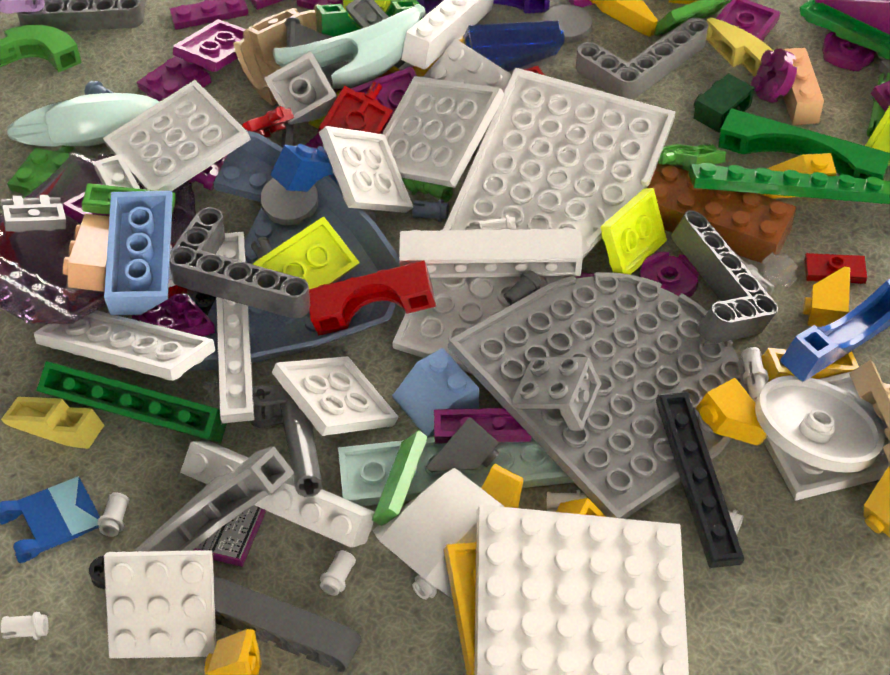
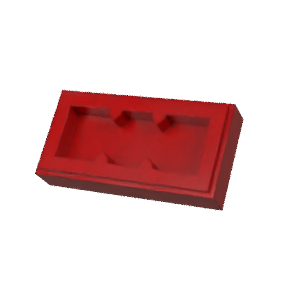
M805 254L806 281L819 282L843 267H850V283L866 284L865 256Z

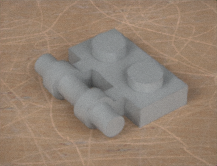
M39 195V198H22V196H12V199L0 200L5 231L25 232L28 230L54 231L56 229H66V218L60 197Z

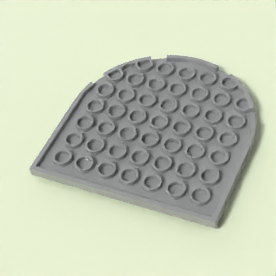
M597 272L594 273L593 277L576 279L575 276H569L538 289L451 338L448 342V349L606 517L626 519L681 482L656 404L657 396L660 394L689 393L712 460L723 451L732 438L715 434L709 425L702 420L696 407L708 391L733 378L738 380L746 392H748V387L743 382L744 364L742 360L738 359L732 347L733 341L711 343L699 334L697 327L708 312L701 305L682 293L680 296H677L661 288V283L629 274ZM532 358H590L601 386L582 431H570L564 417L560 414L559 408L513 407L511 402Z

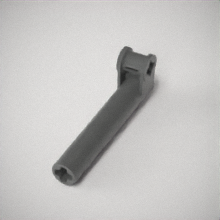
M281 385L253 388L254 420L250 421L251 424L258 428L279 424L284 425L291 468L294 471L293 479L296 492L303 497L317 495L322 489V480L311 421Z

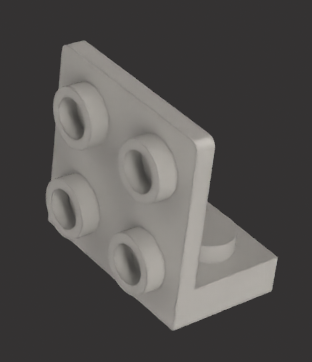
M589 357L532 358L511 403L514 408H559L560 414L564 417L570 431H582L601 382Z

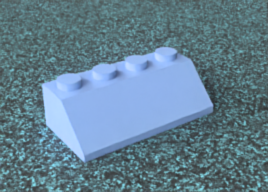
M172 191L111 192L104 299L110 315H142L168 299Z

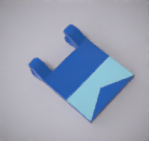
M79 476L19 500L0 502V524H6L23 514L34 539L19 540L13 545L16 559L20 564L35 558L43 551L99 528L98 519L100 515Z

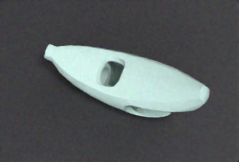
M416 4L410 9L354 32L305 45L274 48L273 57L275 62L281 67L286 66L310 51L321 67L339 62H348L347 65L331 75L332 88L343 89L344 86L353 88L384 74L402 58L406 32L425 15V8L420 4Z
M132 93L78 96L71 100L47 105L29 112L7 127V134L12 140L35 146L99 145L105 143L104 137L161 101Z

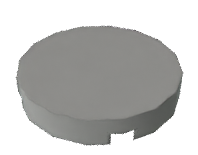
M558 5L551 7L542 17V31L548 38L558 39L557 42L575 43L581 41L592 30L591 15L579 6Z
M272 178L265 184L261 192V206L264 213L274 223L297 225L302 223L303 219L314 215L318 207V191L315 185L308 192L289 191Z

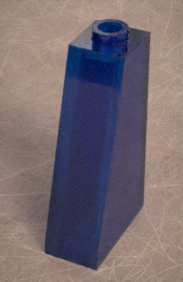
M559 20L469 25L463 36L465 45L507 72L514 70L515 67L520 68L556 55L565 41L564 32L560 30Z

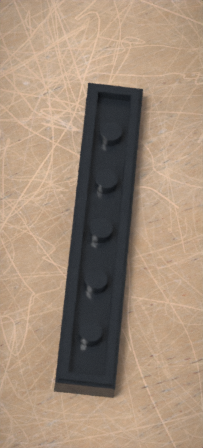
M689 393L660 394L657 396L656 404L709 568L742 565L745 558Z

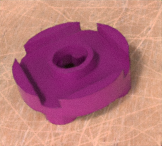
M833 31L826 35L822 48L823 59L826 62L854 72L861 71L863 67L871 64L876 53L874 50L837 37L836 32Z
M784 49L767 50L763 53L761 65L756 76L751 81V86L754 87V91H756L759 99L769 103H776L778 101L776 98L779 95L785 96L789 92L797 74V67L793 66L792 59L796 60L793 53Z
M658 252L646 258L642 264L639 277L662 284L661 288L677 296H680L682 293L690 298L698 287L699 272L685 255L679 254V257L669 256V252ZM664 275H667L668 277L674 276L675 278L673 280H668L664 278Z

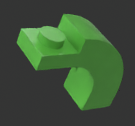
M45 25L14 27L5 30L6 37L0 39V67L19 59L39 57L49 61L59 73L82 63L76 42L67 33L54 27Z

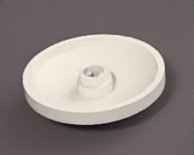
M796 376L778 377L769 381L763 387L756 401V417L767 436L788 454L814 467L844 473L861 471L874 464L883 449L884 433L874 414L857 398L827 382L814 378L801 382Z

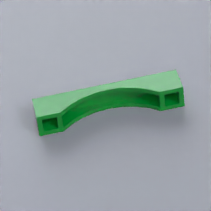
M732 108L721 128L718 144L719 148L743 155L771 151L796 155L831 153L836 172L839 175H850L854 178L863 179L876 177L884 180L890 163V153Z

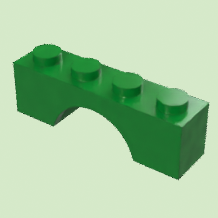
M394 0L390 2L385 13L388 17H391L419 3L417 0ZM342 4L316 5L317 32L336 37L362 29L354 19L349 17Z

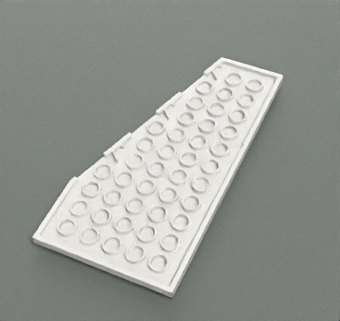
M515 67L504 92L505 96L493 116L443 229L480 230L479 221L506 218V215L509 214V217H515L517 230L532 228L581 229L582 256L584 258L602 238L600 226L641 190L649 186L675 119V111ZM539 276L542 281L540 288L567 276ZM521 277L431 278L436 307L409 314L405 313L393 340V348L422 358L444 348L463 371L471 373L448 349L449 340L510 306L503 295Z

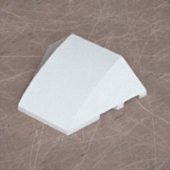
M453 468L403 506L397 517L382 526L378 525L372 531L382 544L426 581L452 598L443 549L447 544L476 542L477 508L479 505L504 506L457 469Z

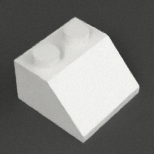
M311 51L264 78L279 106L291 109L294 119L288 122L290 125L324 117L337 99L335 91Z

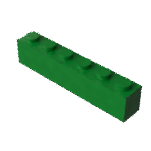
M48 361L45 362L36 390L56 398L219 444L222 442L227 423L222 424L220 409Z

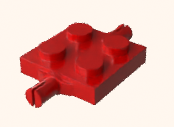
M372 82L367 93L356 92L344 86L319 126L318 133L325 126L381 134L393 113V110L380 104L376 99L380 90H382V86L378 83L376 87L377 82Z
M278 106L273 111H268L264 116L248 120L241 126L247 131L259 133L268 139L272 137L271 134L286 129L285 123L294 119L290 108L285 109L283 106Z

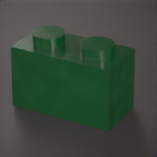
M728 73L721 80L715 81L704 94L698 95L693 105L695 108L693 119L720 133L731 108L745 112L751 107L754 87Z

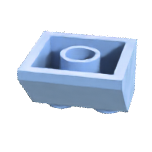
M444 348L418 361L392 395L393 399L427 438L434 435V410L479 409V387Z

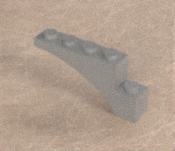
M275 446L256 451L234 472L215 477L133 552L192 551L232 519L276 491L294 474V471Z

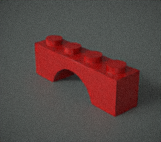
M425 260L309 289L310 319L318 336L348 329L354 314L363 306L375 301L393 302L399 305L406 314L436 307L431 277Z

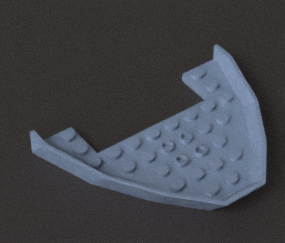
M247 131L251 140L228 154L214 181V188L218 191L261 202V192L265 184L273 178L270 174L283 148L259 133ZM325 176L314 184L318 191V207L310 218L303 219L302 223L297 225H281L271 221L261 206L245 239L246 263L253 264L258 260L251 248L253 241L257 243L258 247H261L257 239L266 237L272 249H275L324 216L360 262L358 267L336 282L344 281L351 277L376 273L379 270L400 267L399 256L376 223L362 209L348 208L343 199L341 188L330 176ZM216 299L207 315L215 324V333L203 336L213 339L215 351L189 370H219ZM390 301L369 303L354 314L348 329L318 336L310 319V311L302 318H290L248 306L251 363L295 355L390 320L396 304ZM119 367L120 371H135L132 369Z

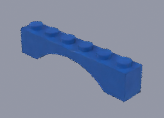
M890 279L886 280L865 301L839 320L823 327L813 325L795 336L780 362L801 382H804L890 327Z

